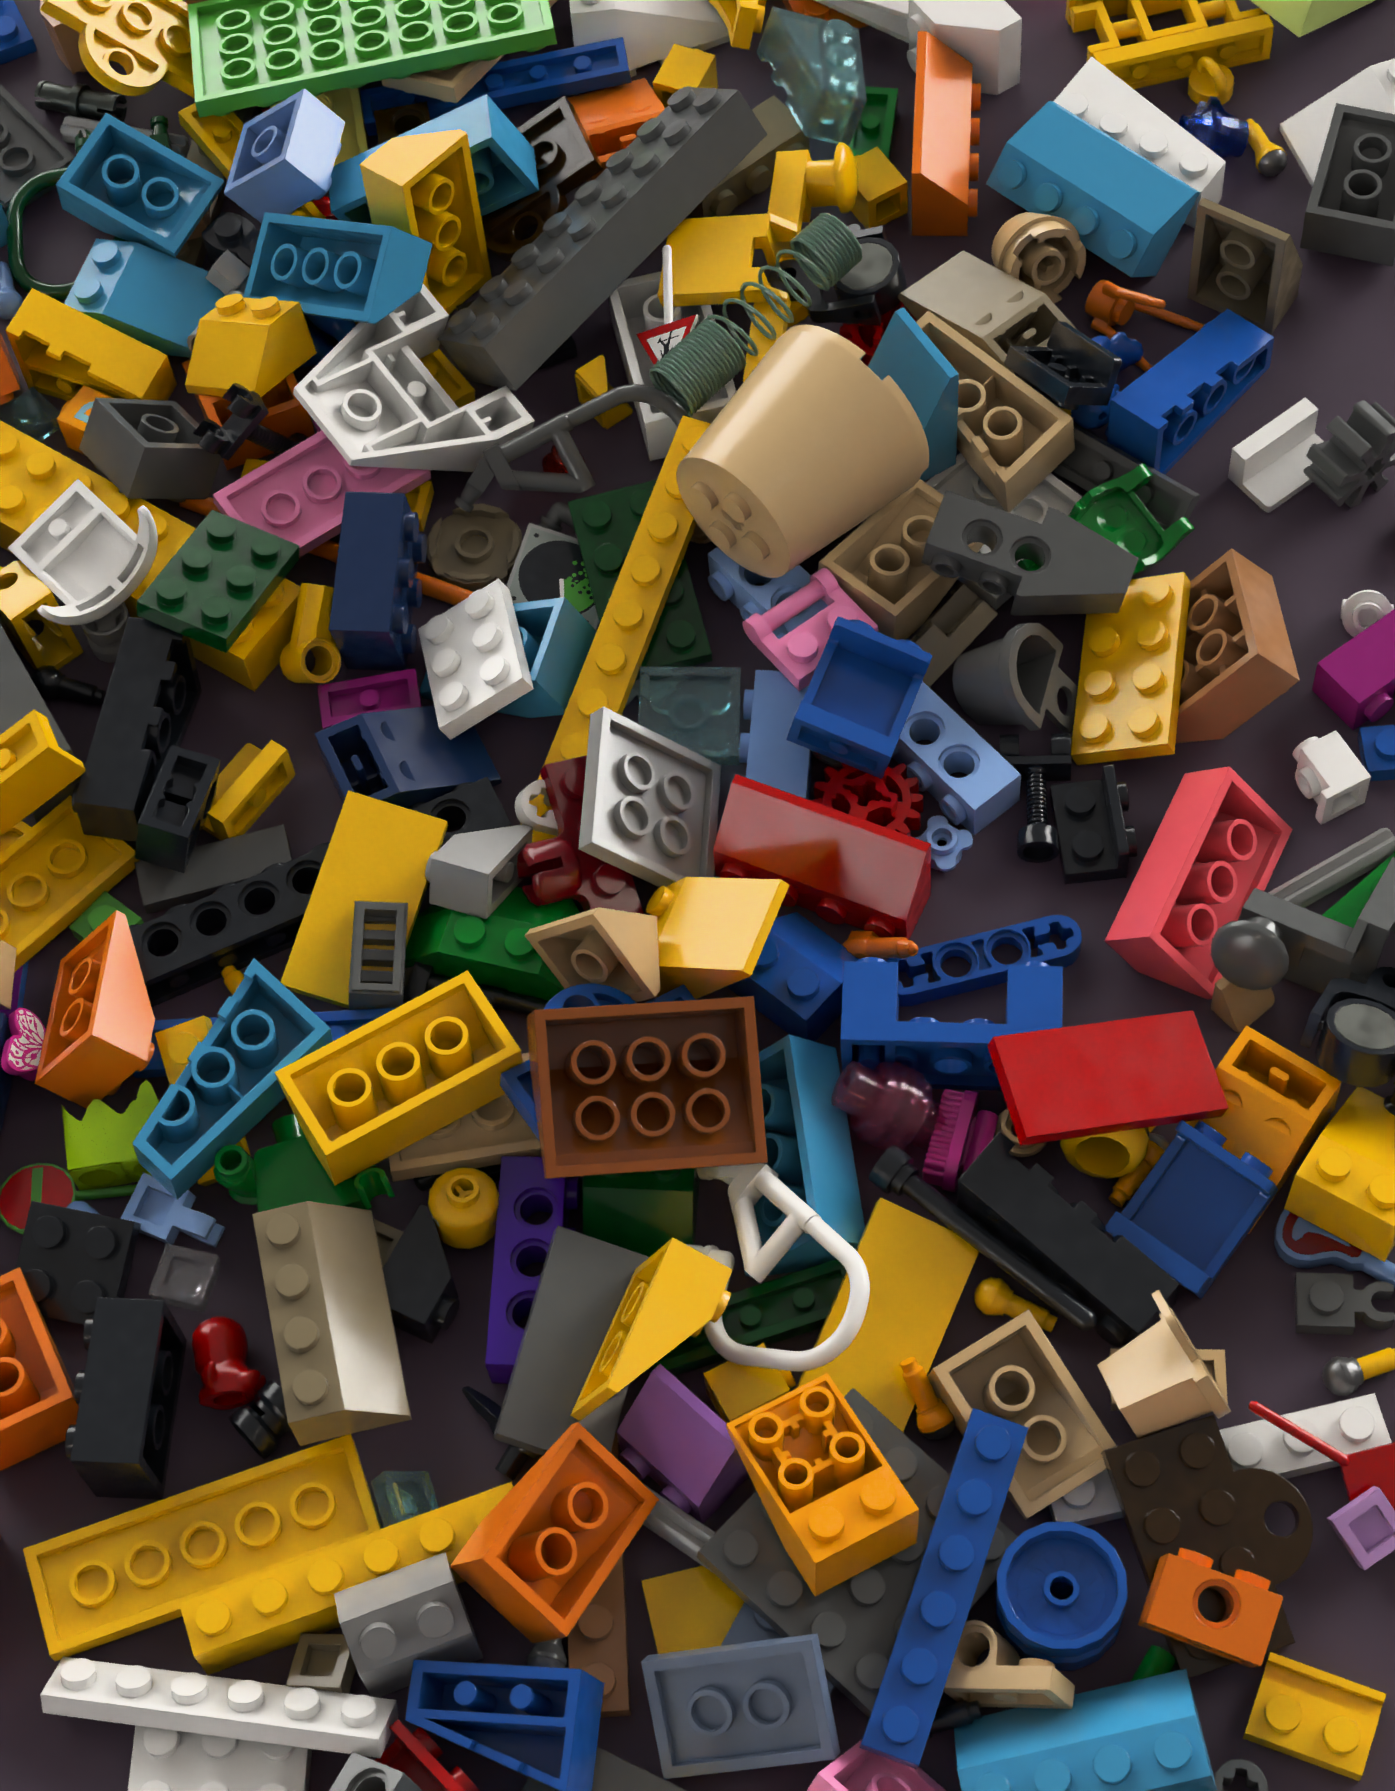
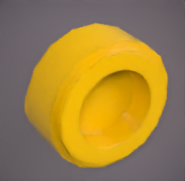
M1203 56L1198 60L1197 67L1189 75L1188 95L1193 102L1203 107L1215 108L1222 106L1233 95L1234 76L1226 66L1216 63L1211 57Z

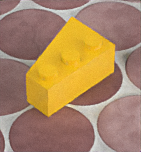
M31 288L5 330L30 390L68 401L73 399L83 385H86L112 398L168 401L177 385L166 354L34 288Z

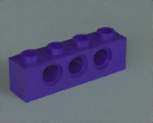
M501 1156L499 1204L496 1219L485 1360L492 1384H509L525 1330L520 1328L518 1324L525 1316L529 1315L541 1275L535 1277L525 1276L522 1274L523 1270L535 1262L545 1263L552 1235L557 1226L577 1232L576 1228H569L570 1210H579L580 1178L545 1179L542 1157ZM543 1211L552 1214L549 1220L540 1225H532L526 1222L536 1212Z

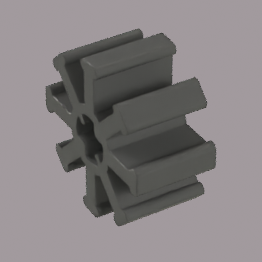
M1365 400L1355 403L1347 423L1341 417L1336 416L1326 426V429L1333 434L1331 439L1317 445L1315 443L1312 444L1306 454V457L1313 463L1304 469V474L1339 507L1344 502L1350 508L1359 505L1368 486L1378 492L1389 481L1382 472L1386 468L1395 465V419L1377 402H1374L1372 405L1368 404Z

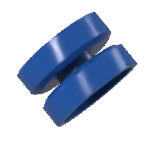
M1045 1522L1023 1531L1005 1550L996 1578V1622L1003 1637L1016 1648L1022 1659H1044L1054 1663L1055 1669L1058 1671H1075L1097 1662L1112 1647L1123 1622L1128 1598L1127 1572L1116 1549L1097 1531L1074 1522Z

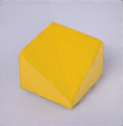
M599 355L575 370L578 399L581 404L614 389L608 383L606 362L603 355ZM623 403L594 418L603 428L609 429L631 415L633 409L628 403Z

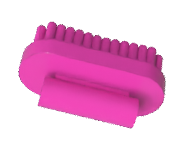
M945 1089L942 1093L934 1130L932 1131L931 1141L929 1142L926 1159L924 1160L922 1179L929 1184L942 1186L944 1191L956 1193L961 1173L963 1175L994 1138L999 1117L997 1114L986 1110H981L977 1113L979 1092L970 1090L959 1092Z

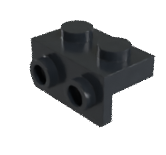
M1061 321L1054 323L1046 347L1010 346L1004 365L1021 376V380L1032 388L1044 391L1051 396L1050 401L1067 410H1077L1079 405L1108 406L1122 364L1120 357L1068 323Z

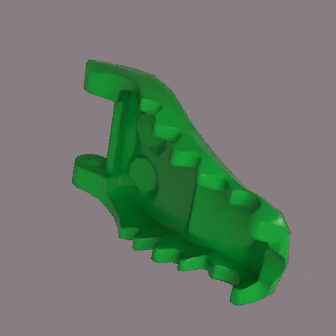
M1144 463L1116 479L1089 490L1075 504L1068 515L1138 557L1133 575L1161 562L1187 535L1195 530L1186 517H1182L1164 531L1141 502L1135 492L1147 484L1153 477V474ZM1023 559L1017 563L1020 568L1027 571L1039 569L1038 565L1029 559Z

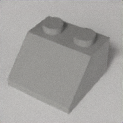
M446 1552L334 1593L339 1624L357 1672L371 1697L379 1698L410 1686L413 1660L471 1663L483 1658L451 1567H449L450 1563Z

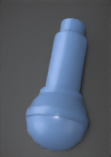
M2 261L0 262V318L12 320L23 303V298L14 288L13 277L8 264Z

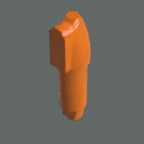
M851 931L848 939L842 944L849 953L859 959L865 957L906 958L915 956L918 953V945L905 937H879L873 931Z

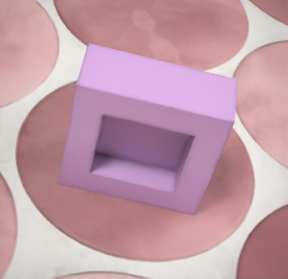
M1372 1486L1326 1518L1358 1567L1363 1570L1368 1569L1395 1550V1510L1379 1487Z

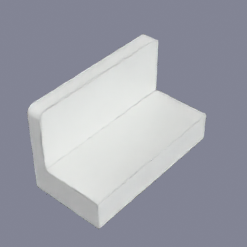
M1306 397L1232 448L1228 478L1267 513L1272 512L1312 483L1303 472L1307 466L1313 463L1306 457V454L1312 444L1315 443L1317 445L1324 441L1315 434L1319 409Z

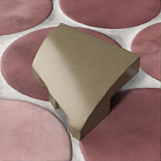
M961 581L951 590L952 596L947 602L930 615L910 640L916 643L923 651L933 656L923 678V682L929 688L998 615L996 611Z

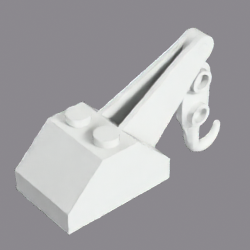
M813 0L909 43L907 59L915 73L918 31H927L973 64L972 83H981V93L999 95L1020 83L1022 18L1005 0Z

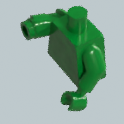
M294 1114L285 1115L273 1122L272 1129L276 1144L258 1149L254 1154V1159L238 1145L222 1147L214 1159L213 1172L216 1181L227 1188L230 1196L240 1204L257 1205L258 1212L305 1201L368 1210L372 1208L370 1201L375 1196L387 1194L389 1199L395 1196L385 1171L377 1168L375 1165L334 1186L310 1147Z

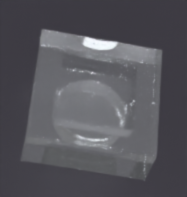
M166 1243L148 1294L151 1299L164 1300L168 1305L204 1313L222 1262L216 1254Z

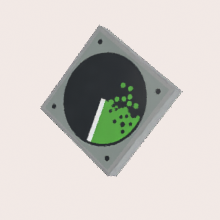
M529 523L506 585L510 590L513 604L565 597L590 625L597 630L599 619L577 538Z

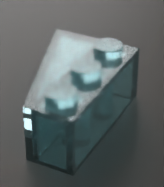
M772 6L756 54L762 62L770 63L773 68L771 79L775 86L783 85L788 94L785 103L806 137L834 144L839 142L845 143L850 146L867 101L859 28L852 27L843 20L831 19L827 21Z

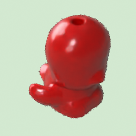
M215 1316L203 1321L196 1327L192 1334V1349L195 1369L203 1383L198 1397L199 1404L218 1410H229L253 1401L258 1390L266 1384V1377L261 1375L258 1370H249L246 1365L248 1339L243 1326L231 1318Z

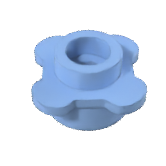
M941 815L933 816L927 821L928 828L920 837L915 838L931 844V868L943 872L951 871L960 862L962 851L971 848L973 837L968 830H958L948 824L946 817ZM944 840L947 844L945 846H938L937 842Z

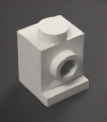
M1337 730L1321 738L1316 736L1310 737L1294 749L1292 755L1298 762L1295 772L1296 783L1306 798H1313L1318 804L1315 818L1320 825L1365 803L1371 776Z

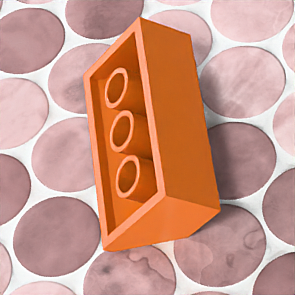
M918 31L912 152V236H967L968 217H977L978 189H969V181H978L979 153H970V146H979L980 118H971V111H980L981 83H972L973 64L927 31Z

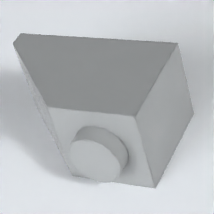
M522 824L454 834L438 851H434L428 859L425 878L430 882L429 903L487 919L524 879H519L517 855L526 844L532 843L533 827Z

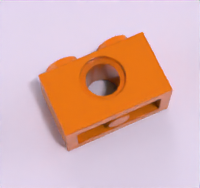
M1179 1548L1177 1556L1171 1553L1161 1556L1138 1625L1249 1668L1262 1666L1284 1597L1268 1591L1271 1581L1236 1569L1234 1577L1211 1569L1214 1562L1212 1558L1185 1548ZM1205 1588L1218 1591L1225 1600L1226 1611L1219 1622H1211L1205 1619L1199 1611L1198 1598Z

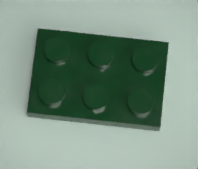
M211 510L137 600V616L227 653L298 562L300 545Z

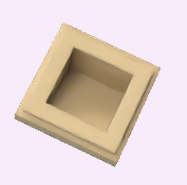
M1222 977L1215 983L1211 1010L1235 1032L1240 1033L1246 1025L1250 1026L1273 1006L1275 1002L1274 994L1271 987L1269 989L1253 991L1237 987Z

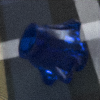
M1210 96L1207 102L1199 101L1195 112L1190 115L1183 114L1178 121L1182 128L1221 158L1228 156L1239 158L1246 148L1249 136L1248 122L1228 113L1223 108L1218 97Z

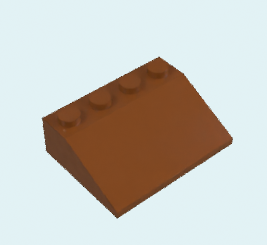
M754 996L533 1010L526 1017L530 1073L545 1179L768 1162Z

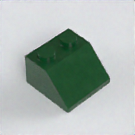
M697 1168L584 1176L583 1234L648 1257L653 1255L672 1238L684 1244L695 1245L700 1183Z

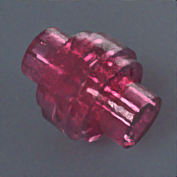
M852 1061L842 1071L832 1093V1105L851 1114L850 1127L853 1131L857 1132L858 1139L883 1152H886L893 1145H897L903 1150L909 1143L927 1151L931 1136L934 1135L933 1132L935 1130H942V1126L947 1125L944 1121L947 1117L943 1115L942 1111L944 1110L939 1107L940 1103L931 1099L932 1086L926 1082L925 1076L921 1072L898 1061H895L893 1064L885 1061L881 1062L873 1070Z

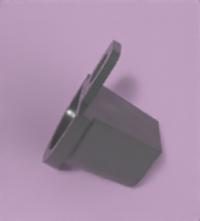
M1040 623L1017 624L1010 629L1004 638L964 652L958 657L952 676L953 689L959 705L977 725H1024L1029 731L1041 729L1044 715H1046L1063 733L1073 732L1078 687L1058 667L1063 644L1050 630ZM1059 688L1063 689L1068 701L1065 715L1061 713L1057 704Z

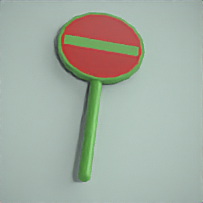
M35 1163L24 1166L11 1174L0 1187V1218L8 1228L24 1234L31 1201L67 1208L74 1201L132 1196L137 1184L76 1190L75 1182L65 1169L55 1164Z

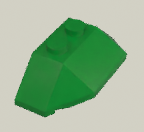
M518 886L487 919L433 904L416 918L406 947L405 968L412 967L415 962L433 966L434 973L450 977H456L468 970L476 983L550 1000L557 993L564 990V987L524 935L532 928L570 917L580 912L571 898L537 906L527 899L522 887Z

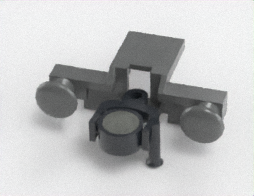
M1392 857L1358 917L1354 928L1254 888L1242 907L1239 920L1223 925L1212 938L1211 957L1216 969L1226 980L1240 988L1253 991L1269 989L1285 978L1322 994L1310 1012L1300 1045L1310 1049L1318 1031H1321L1315 1049L1317 1060L1329 1075L1343 1083L1357 1087H1377L1388 1083L1394 1077L1395 968H1377L1390 932H1395V857ZM1395 1088L1392 1095L1384 1099L1385 1108L1393 1115H1395Z

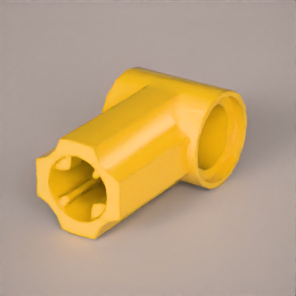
M301 583L291 641L283 648L280 655L281 670L287 679L292 682L326 683L333 680L340 670L341 655L329 631L333 587L311 583ZM309 650L313 652L315 657V666L311 673L305 664V657Z

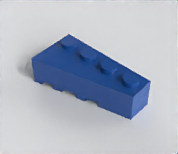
M1226 309L1111 399L1109 424L1105 431L1107 442L1159 472L1166 474L1270 368L1274 337L1230 309Z

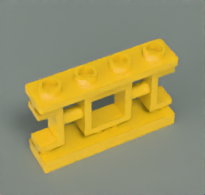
M1066 0V20L1068 25L1071 26L1073 33L1095 28L1101 42L1087 46V61L1092 56L1133 89L1189 77L1191 71L1197 67L1198 60L1203 56L1211 57L1216 63L1222 64L1227 68L1270 59L1274 25L1269 14H1265L1261 8L1240 12L1235 0H1212L1199 4L1197 0ZM1178 9L1182 10L1187 24L1157 31L1152 30L1147 16ZM1127 13L1129 19L1111 23L1109 17ZM1223 18L1224 24L1208 27L1206 23L1207 20ZM1136 37L1138 43L1121 46L1119 40Z

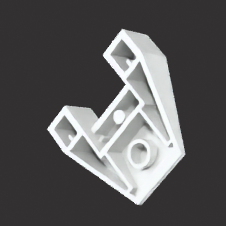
M422 284L420 292L376 324L359 322L294 387L293 395L350 466L473 472L484 455L483 450L497 443L501 445L529 431L533 427L535 420L507 386L458 408L420 361V358L438 350L440 342L437 338L444 332L449 318V314L424 284Z

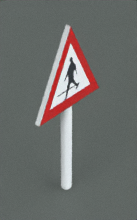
M665 245L662 248L664 325L636 334L653 364L660 361L668 351H671L678 342H681L682 338L684 339L695 328L699 315L695 314L673 322L672 248L669 245Z

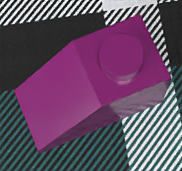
M1395 609L1317 663L1312 691L1352 730H1355L1367 720L1375 722L1381 719L1394 704Z

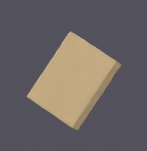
M598 907L532 928L524 935L564 989L579 984H602L624 992L636 1003L654 998L661 991L657 916Z

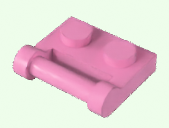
M821 568L812 574L808 584L762 615L754 613L742 622L743 629L752 643L798 691H801L810 684L837 617L863 621L878 632V625L842 590L834 575L827 568ZM820 599L828 605L780 639L773 633L774 630Z

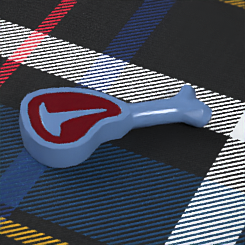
M1284 1209L1274 1231V1247L1278 1256L1286 1263L1296 1268L1305 1269L1332 1264L1342 1267L1349 1272L1363 1271L1379 1281L1394 1285L1395 1289L1394 1263L1387 1259L1383 1262Z

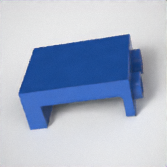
M837 617L804 698L801 700L786 740L882 779L933 656L923 651L916 643L905 639L896 640L875 631L869 624L863 621Z
M1181 1120L1175 1128L1177 1134L1122 1213L1120 1214L1116 1211L1105 1228L1106 1232L1112 1237L1123 1235L1180 1285L1202 1299L1275 1196L1278 1188L1275 1183L1268 1179L1273 1170L1248 1152H1245L1241 1159L1222 1148L1227 1139L1203 1121L1199 1120L1193 1128Z

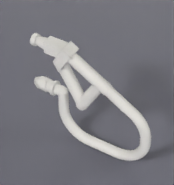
M768 1164L697 1168V1174L700 1179L712 1180L714 1178L724 1181L729 1185L728 1197L744 1270L756 1281L762 1283L802 1233L805 1232L844 1266L850 1282L849 1300L841 1323L826 1341L812 1349L788 1351L741 1345L727 1334L722 1315L717 1322L709 1321L704 1326L706 1336L712 1347L723 1358L739 1365L796 1372L819 1368L837 1358L851 1344L859 1332L869 1302V1274L859 1253L826 1224L819 1214L777 1178L779 1174ZM764 1195L787 1217L762 1246L754 1205ZM686 1244L733 1270L735 1258L731 1252L719 1250L715 1245L703 1247L701 1245ZM729 1277V1280H728V1282H727V1284H726L725 1290H727V1288H728V1284H729V1281H730V1277Z

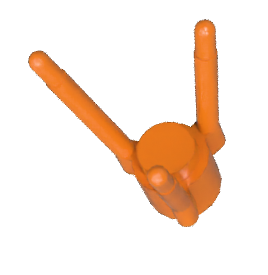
M1100 280L1095 284L1085 304V312L1094 317L1091 328L1107 336L1109 339L1117 333L1112 326L1115 324L1120 326L1126 324L1134 310L1196 332L1205 325L1164 309L1166 302L1162 299L1121 288L1106 280ZM1143 356L1141 360L1135 363L1144 372L1153 367Z

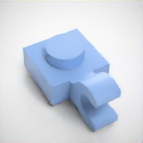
M144 1172L120 1218L140 1223L139 1233L173 1246L180 1231L202 1243L216 1247L225 1230L224 1226L215 1223V1218L191 1209L196 1196L189 1190L177 1200L153 1176Z

